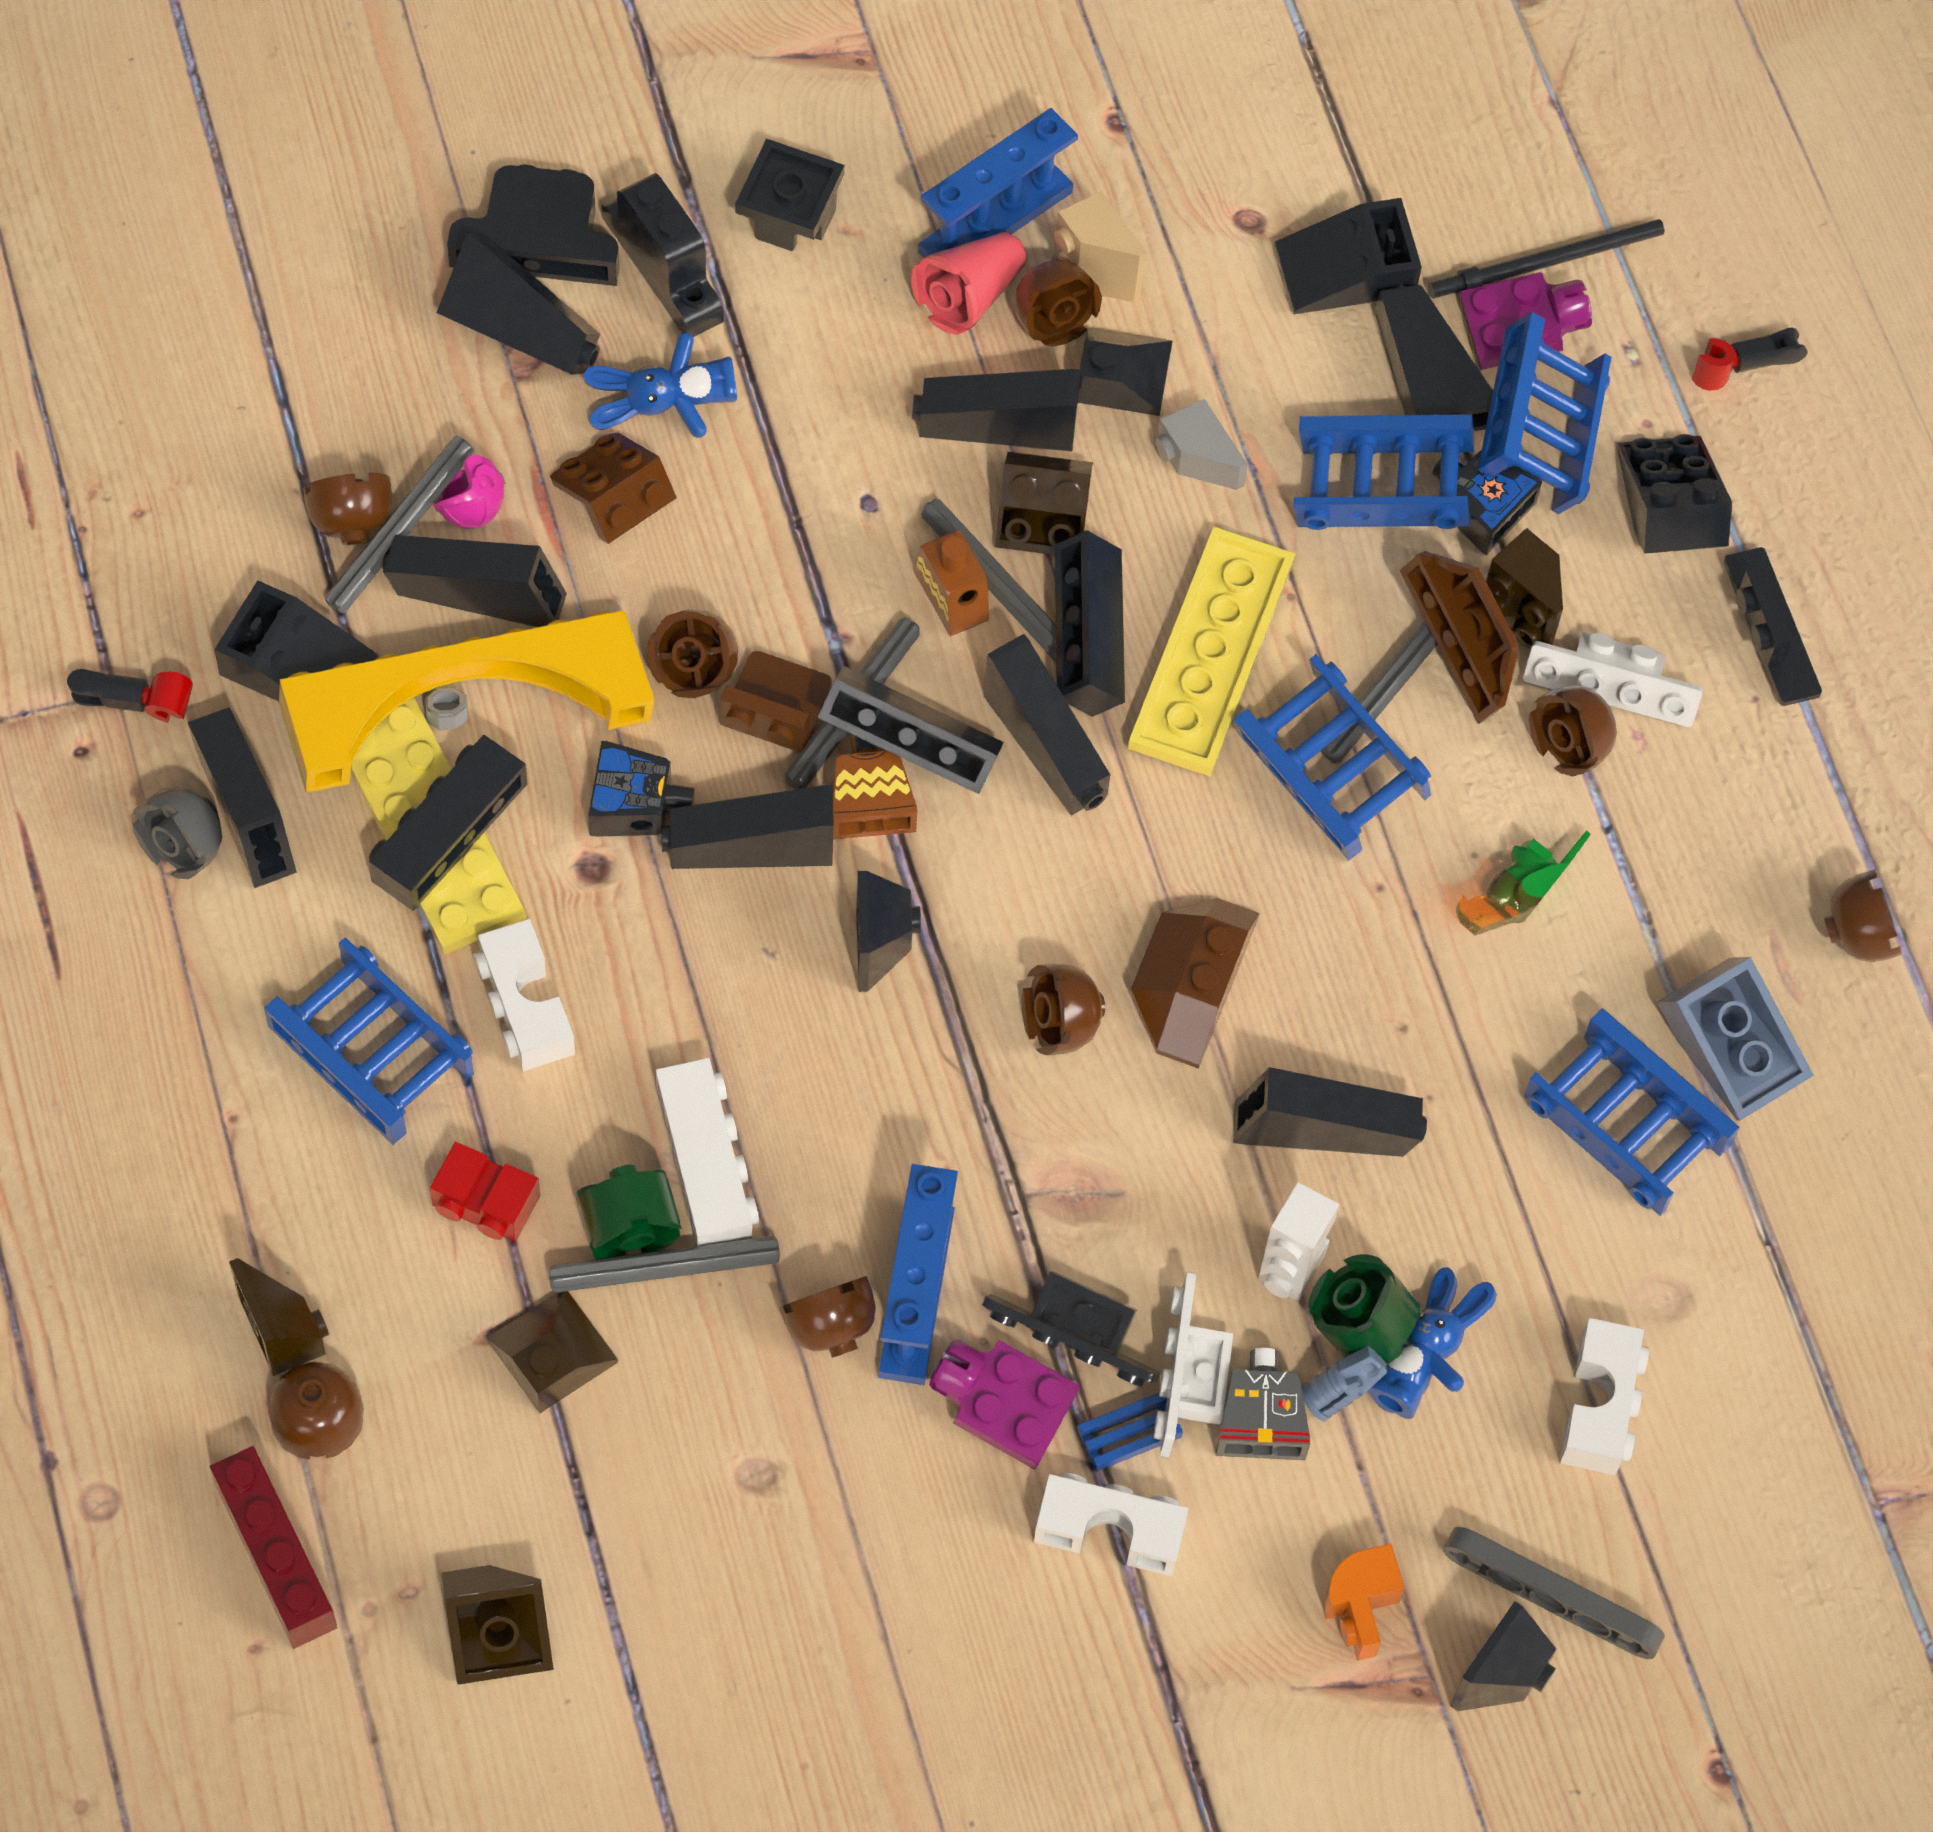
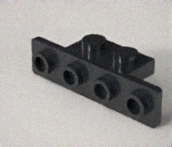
M1759 547L1726 555L1723 563L1734 588L1738 607L1745 616L1751 631L1753 645L1759 651L1779 704L1787 706L1819 698L1822 688L1765 548Z
M1055 1271L1049 1273L1033 1312L993 1294L987 1295L984 1298L982 1305L992 1310L989 1317L1012 1328H1015L1017 1322L1034 1329L1032 1337L1047 1345L1058 1347L1059 1342L1075 1348L1074 1356L1088 1364L1100 1367L1102 1361L1117 1367L1119 1368L1117 1376L1129 1383L1142 1387L1144 1381L1154 1383L1160 1375V1371L1119 1353L1137 1309Z

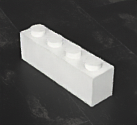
M710 1058L656 1069V1089L696 1246L752 1239V1225L759 1223L758 1211L754 1197L745 1198L742 1183L748 1182V1174L743 1155H734L731 1141L738 1140L733 1115L732 1113L724 1115L720 1100L727 1099L722 1073L713 1074Z

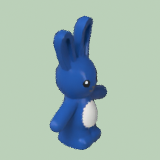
M682 332L677 337L669 370L657 366H646L634 372L604 366L589 367L583 375V380L589 387L595 390L627 392V398L605 404L594 410L589 419L590 424L594 429L607 430L638 414L646 416L659 415L674 405L690 433L696 438H701L706 434L707 427L694 405L737 401L732 358L727 356L706 363L688 365L694 338L690 333Z
M1448 1267L1438 1270L1429 1289L1426 1307L1419 1313L1408 1342L1403 1344L1402 1353L1398 1358L1387 1363V1373L1368 1390L1371 1398L1380 1408L1405 1419H1412L1422 1395L1429 1387L1433 1375L1452 1392L1462 1389L1464 1385L1462 1376L1444 1359L1457 1351L1462 1343L1465 1329L1482 1317L1493 1306L1497 1293L1491 1283L1482 1282L1474 1286L1461 1302L1449 1312L1458 1287L1457 1279L1453 1270Z

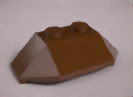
M1427 551L1421 552L1399 571L1478 724H1480L1506 705L1519 656V644L1479 567Z
M1219 898L1161 913L1130 991L1141 1019L1151 1037L1156 1054L1199 1069L1260 913Z

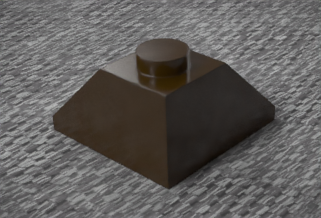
M236 1258L229 1261L238 1298L273 1376L326 1354L322 1338L328 1336L329 1332L319 1309L311 1312L303 1296L241 1259Z
M568 1291L557 1292L487 1338L490 1346L539 1413H542L618 1363L615 1354Z
M492 1565L442 1572L457 1685L554 1670L541 1579Z

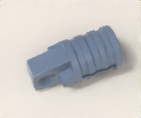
M1366 1346L1332 1364V1367L1325 1369L1320 1375L1312 1378L1310 1382L1302 1385L1304 1402L1315 1417L1325 1422L1333 1414L1340 1412L1343 1407L1350 1405L1353 1400L1363 1396L1387 1373L1386 1363L1375 1350Z

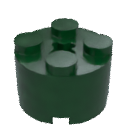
M623 1165L609 1172L610 1179L598 1184L582 1187L575 1193L588 1242L595 1259L625 1256V1252L641 1248L642 1253L660 1251L673 1244L681 1235L679 1230L682 1229L669 1180L664 1170L638 1172L635 1165Z
M1368 1254L1348 1257L1343 1260L1347 1265L1335 1273L1328 1269L1318 1279L1309 1297V1313L1313 1316L1317 1329L1343 1358L1369 1346L1382 1357L1385 1363H1390L1402 1353L1403 1344L1415 1327L1421 1310L1420 1304L1380 1258Z

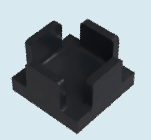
M766 139L735 203V213L755 221V238L757 240L790 251L795 249L797 234L822 241L836 211L837 189L844 176L845 165Z

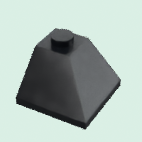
M1089 327L1080 365L1078 403L1160 416L1173 341Z
M857 871L856 927L859 992H868L911 951L912 933H921L920 906H912L911 890L869 871Z
M1514 1601L1463 1675L1450 1704L1456 1711L1524 1701L1533 1688L1541 1693L1551 1679L1556 1668L1550 1662L1556 1647L1523 1606Z

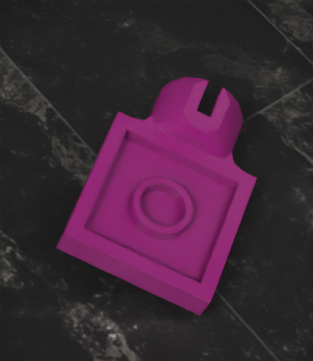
M1542 272L1460 291V301L1480 370L1498 366L1505 328L1530 312L1545 319L1542 333L1543 343L1558 352L1563 351L1562 337L1566 333L1586 329L1592 325L1591 302L1589 296L1583 293V291L1587 290L1583 281L1572 280L1553 285L1545 281Z
M954 1339L942 1355L929 1382L930 1387L934 1391L949 1398L956 1404L958 1410L953 1424L1034 1470L1039 1465L1081 1387L1001 1340H998L990 1352H981L961 1340Z

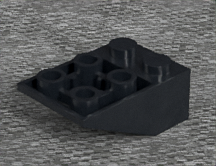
M1402 198L1359 204L1274 242L1294 315L1377 302L1380 291L1387 290L1396 285L1408 287L1418 285L1422 266Z
M1682 434L1674 438L1655 440L1637 438L1631 442L1617 443L1633 528L1644 554L1729 546L1732 500L1701 436Z
M258 580L214 649L220 676L278 702L280 679L288 678L298 672L315 673L330 670L342 663H352L355 665L379 658L378 654L297 597Z

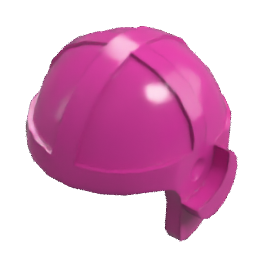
M480 455L466 457L463 462L465 470H459L439 495L438 501L433 504L436 512H439L447 521L459 528L475 529L485 526L494 520L504 500L505 480L502 473L499 472L491 460Z

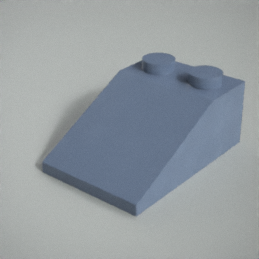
M1751 957L1728 958L1657 1001L1676 1040L1737 1121H1741L1814 1076Z

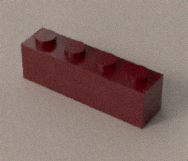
M254 1445L210 1465L214 1484L293 1649L337 1629L333 1609Z

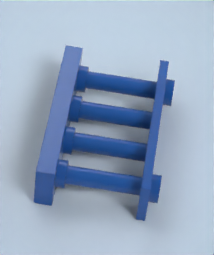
M1049 108L922 194L921 201L941 220V228L918 243V253L924 258L930 254L1001 232H1007L1012 235L1073 193L1074 183L1054 164L1056 154L1078 140V134L1052 108Z
M1530 312L1505 328L1478 470L1489 477H1493L1508 467L1515 465L1556 488L1552 511L1560 514L1574 505L1580 504L1585 500L1590 490V483L1588 481L1604 395L1610 382L1608 374L1611 356L1604 353L1584 366L1543 343L1542 333L1545 319ZM1537 360L1576 381L1573 399L1537 379L1535 373ZM1530 395L1569 416L1566 434L1530 415L1528 409ZM1523 431L1563 452L1560 470L1523 450L1521 445Z
M1472 415L1300 416L1299 434L1303 454H1313L1310 497H1294L1293 506L1298 527L1322 530L1327 527L1437 526L1442 529H1453L1457 526H1470L1471 518L1467 496H1457L1459 454L1461 452H1474L1475 450ZM1333 453L1356 454L1353 497H1327L1330 455ZM1399 453L1396 497H1370L1373 454ZM1417 453H1442L1439 496H1413Z
M1315 654L1309 659L1313 675L1316 677L1315 680L1267 718L1261 716L1256 719L1246 709L1233 720L1238 735L1349 861L1362 851L1358 836L1362 832L1361 827L1409 788L1413 787L1424 801L1431 796L1428 781L1431 774L1416 756L1409 759L1344 686L1347 680L1340 669L1332 661L1325 664ZM1329 692L1344 710L1294 750L1289 747L1284 751L1275 741L1278 737L1277 732L1325 693ZM1356 723L1372 742L1322 782L1317 779L1312 783L1302 772L1306 769L1305 763ZM1385 755L1400 774L1351 813L1345 811L1340 815L1330 804L1334 800L1332 795L1381 756Z
M345 937L339 942L341 960L344 966L298 1006L292 1004L289 1007L278 996L264 1007L268 1027L394 1145L407 1134L404 1120L406 1112L404 1108L452 1066L466 1079H469L474 1074L471 1056L473 1051L460 1035L454 1033L450 1036L378 968L379 964L376 958L367 948L362 945L356 948ZM357 978L376 994L330 1035L324 1033L320 1036L310 1027V1019ZM390 1007L407 1024L361 1065L355 1063L351 1066L341 1056L343 1054L341 1049ZM421 1036L439 1054L392 1095L386 1093L383 1096L373 1086V1078Z
M1602 1008L1590 1019L1584 1039L1587 1041L1588 1047L1550 1084L1535 1072L1529 1079L1524 1097L1527 1099L1530 1108L1538 1116L1549 1118L1629 1188L1632 1197L1638 1204L1644 1208L1653 1209L1661 1216L1667 1210L1674 1194L1667 1185L1704 1148L1713 1150L1720 1157L1732 1145L1740 1127ZM1601 1059H1608L1622 1072V1076L1585 1113H1582L1564 1095ZM1635 1088L1642 1089L1656 1101L1657 1106L1617 1143L1598 1125ZM1669 1119H1677L1690 1130L1691 1136L1652 1174L1632 1155Z
M911 1164L881 1334V1341H884L878 1378L925 1385L955 1207H952L958 1176V1171Z

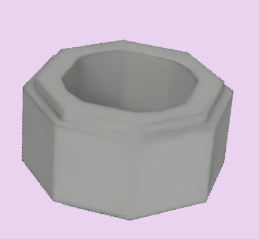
M439 688L426 697L427 723L438 730L457 729L468 720L467 695L456 688Z

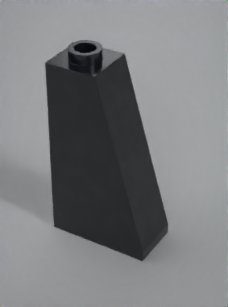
M483 234L466 235L436 313L571 375L584 374L587 368L592 367L600 351V347L596 345L600 333L488 236Z
M1396 285L1387 290L1380 291L1375 315L1404 414L1472 415L1474 431L1486 430L1493 390L1422 285L1408 287Z
M1062 369L924 378L923 394H914L912 420H920L919 437L1072 452L1081 370Z
M395 535L391 550L386 553L383 560V573L398 596L533 627L547 626L549 623L559 620L567 595L541 547L535 545Z
M1022 634L988 653L984 686V698L1071 816L1082 809L1089 811L1099 806L1108 795L1111 774L1030 640L1025 634Z
M230 707L189 721L188 726L196 753L254 888L297 873L281 813Z
M832 785L671 808L670 825L661 826L662 852H671V869L832 866L834 830Z
M1269 1067L1235 1101L1233 1143L1404 1157L1418 1143L1423 1141L1427 1130V1118L1422 1116L1423 1098Z

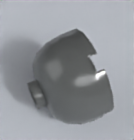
M166 788L147 798L134 809L133 814L138 815V820L132 826L140 847L156 865L159 864L161 858L173 865L177 870L171 873V876L178 879H190L207 867L216 857L223 836L218 811L208 798L186 788Z

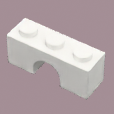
M524 920L478 935L480 952L473 954L475 965L481 980L489 978L493 991L487 993L495 1019L503 1017L508 1030L502 1032V1037L509 1057L518 1056L522 1070L526 1071L575 1055L574 1035L560 998L556 997L542 1002H534L520 994L521 989L526 984L546 977L545 958L531 920Z
M1297 1182L1271 1226L1258 1278L1272 1294L1281 1298L1290 1297L1298 1302L1325 1258L1330 1241L1326 1236L1335 1222L1340 1205Z
M1588 1318L1581 1336L1575 1377L1597 1383L1605 1391L1608 1403L1600 1407H1586L1574 1404L1566 1424L1560 1464L1616 1475L1622 1460L1630 1461L1634 1448L1635 1434L1628 1432L1630 1417L1637 1418L1642 1399V1390L1635 1389L1637 1374L1644 1375L1649 1356V1347L1642 1346L1644 1329Z
M1062 1473L1059 1476L1049 1474L1036 1525L1034 1543L1080 1554L1084 1537L1092 1527L1105 1523L1113 1524L1126 1533L1130 1542L1126 1565L1173 1576L1189 1508L1180 1506L1177 1500L1166 1496H1153L1150 1499L1134 1495L1131 1489L1121 1485L1109 1484L1105 1488L1089 1484L1085 1478L1072 1473Z

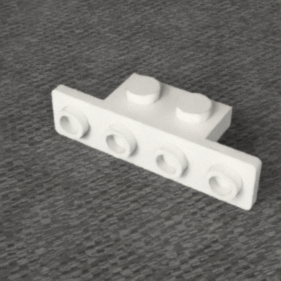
M1581 632L1576 652L1535 641L1532 645L1523 680L1527 683L1553 690L1569 685L1591 688L1601 695L1610 706L1685 727L1693 725L1703 693L1701 686L1662 676L1666 655L1657 653L1653 648L1645 645L1632 646L1614 641L1610 636L1601 633L1589 634Z
M1192 1272L1186 1273L1183 1286H1174L1170 1314L1178 1315L1176 1328H1168L1164 1355L1172 1356L1171 1370L1163 1369L1159 1388V1397L1167 1398L1165 1411L1158 1410L1154 1426L1153 1439L1161 1440L1159 1456L1168 1458L1175 1440L1178 1418L1221 1425L1224 1414L1233 1333L1190 1326L1196 1273Z

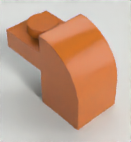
M1392 1543L1364 1549L1344 1559L1333 1573L1324 1602L1325 1618L1327 1620L1345 1616V1618L1340 1619L1342 1637L1346 1647L1353 1646L1357 1661L1375 1657L1381 1643L1372 1609L1400 1603L1405 1589Z

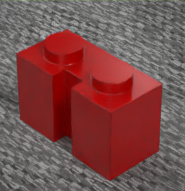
M456 1141L430 1186L432 1206L435 1207L440 1215L456 1222L463 1219L477 1225L480 1232L490 1238L501 1240L504 1237L514 1242L517 1241L541 1196L538 1177L506 1163L504 1166L489 1161L488 1155Z

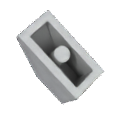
M1205 399L1160 419L1158 436L1155 439L1157 451L1165 462L1170 461L1179 475L1235 490L1244 487L1248 464Z

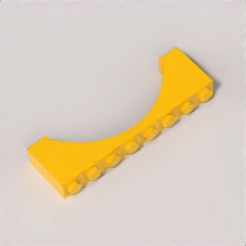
M625 610L612 613L600 611L587 618L572 621L561 619L543 627L528 630L516 628L507 631L503 635L488 638L471 637L454 645L444 647L432 645L414 653L399 656L387 654L380 656L374 661L355 665L352 663H342L330 670L315 673L298 672L288 678L280 679L279 704L305 792L309 793L350 784L352 762L367 737L382 720L415 696L454 682L474 679H504L544 687L564 695L594 712L605 720L608 730L651 721L654 696Z

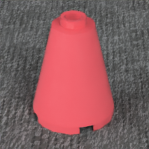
M1001 232L925 256L920 263L914 266L911 276V285L918 305L921 306L925 303L933 314L928 319L946 333L959 335L970 330L1024 268L1026 264L1025 247L1017 237L1007 232Z

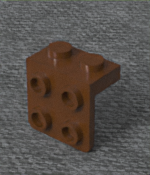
M620 433L607 434L600 437L594 446L577 457L567 459L561 464L559 469L550 475L555 487L585 505L599 539L607 544L677 498L660 457Z
M754 651L749 655L735 688L728 685L725 686L720 697V725L801 752L809 740L819 713L831 690L832 679L825 673L761 651Z

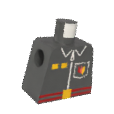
M1272 1348L1253 1349L1250 1351V1370L1237 1369L1232 1371L1216 1456L1306 1460L1310 1447V1433L1300 1376L1295 1372L1278 1371L1277 1350Z

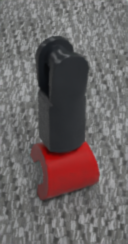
M1793 327L1764 337L1737 342L1731 345L1721 339L1709 338L1705 353L1698 357L1692 380L1701 389L1708 391L1718 390L1728 382L1732 368L1735 373L1771 365L1794 364L1803 360L1808 354V350L1805 345L1799 344V332Z
M87 669L74 670L67 678V685L71 691L72 698L79 705L105 706L144 712L145 710L153 718L166 723L169 722L170 715L184 719L193 687V682L190 678L172 671L157 673L153 677L150 687L147 679L113 674L106 675L105 673Z

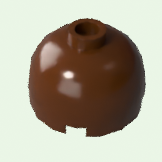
M1054 259L1044 261L1033 267L1021 279L1016 289L1015 310L1023 329L1034 341L1039 340L1045 346L1054 347L1068 344L1088 330L1084 324L1091 315L1095 318L1098 316L1102 295L1098 284L1077 264Z
M368 473L369 481H364L363 479H355V474H345L309 483L310 488H303L309 519L317 530L328 537L341 538L342 545H357L368 542L367 534L379 530L390 515L392 509L390 477L382 473Z
M687 609L668 615L661 621L662 623L657 627L656 632L651 634L648 641L647 661L652 676L658 683H663L667 689L673 691L670 693L677 697L695 699L716 692L732 677L738 664V645L734 632L722 618L709 611Z
M1569 685L1552 690L1534 702L1537 703V707L1529 715L1531 737L1537 751L1542 756L1549 751L1561 765L1554 769L1559 773L1572 777L1584 774L1599 765L1612 751L1617 736L1615 717L1611 707L1604 698L1591 688Z
M1876 869L1845 880L1835 890L1831 899L1832 915L1824 918L1831 942L1841 941L1847 954L1857 960L1866 962L1883 961L1902 955L1900 946L1891 948L1889 939L1896 937L1897 933L1883 889L1873 890L1870 882L1872 879L1879 878Z
M1042 964L1032 968L1027 977L1035 976L1031 988H1023L1022 1017L1029 1040L1035 1039L1036 1036L1038 1037L1042 1048L1036 1050L1043 1055H1059L1077 1051L1093 1040L1101 1024V1018L1105 1014L1103 995L1099 992L1092 978L1084 970L1075 966Z
M867 1276L779 1306L785 1325L792 1338L800 1346L813 1352L829 1349L831 1358L858 1349L855 1340L869 1332L874 1323L876 1312L874 1295Z
M313 1361L297 1365L282 1375L272 1390L268 1415L273 1435L284 1450L299 1458L310 1459V1456L321 1457L325 1455L326 1458L337 1456L354 1443L363 1426L364 1406L360 1390L345 1371L333 1364Z

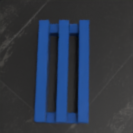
M1159 1393L1077 1426L1078 1435L1096 1472L1161 1446V1440L1153 1439L1152 1434L1100 1455L1098 1452L1100 1448L1154 1427L1157 1413L1092 1439L1091 1435L1156 1409L1165 1411L1167 1398L1159 1397ZM1177 1424L1175 1440L1182 1438L1183 1431L1180 1424Z

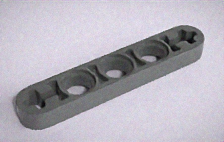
M1455 1527L1443 1548L1444 1554L1456 1564L1637 1657L1644 1659L1655 1658L1664 1640L1665 1634L1652 1622L1473 1530Z

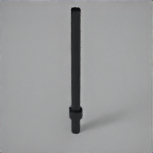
M1656 219L1480 269L1476 266L1460 269L1455 276L1429 282L1428 291L1431 298L1435 299L1480 287L1492 282L1664 235V225L1661 219Z

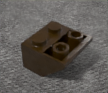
M1008 451L1004 466L995 547L1055 555L1056 544L1084 532L1093 462Z
M1526 528L1491 560L1486 583L1509 627L1517 634V637L1525 646L1532 648L1535 641L1553 645L1563 611L1559 554Z

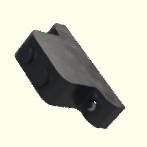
M527 164L519 166L507 165L498 169L493 178L486 216L483 218L467 217L455 221L450 227L447 241L449 267L451 268L455 266L466 235L483 234L492 239L534 277L617 286L619 251L618 243L614 237L607 233L592 231L596 212L594 182L588 175L570 169H542Z
M654 173L617 191V199L602 205V218L680 331L688 332L695 337L723 323L724 311L722 304L706 276V248L702 236L662 178L657 173ZM696 296L699 301L691 302L688 298Z

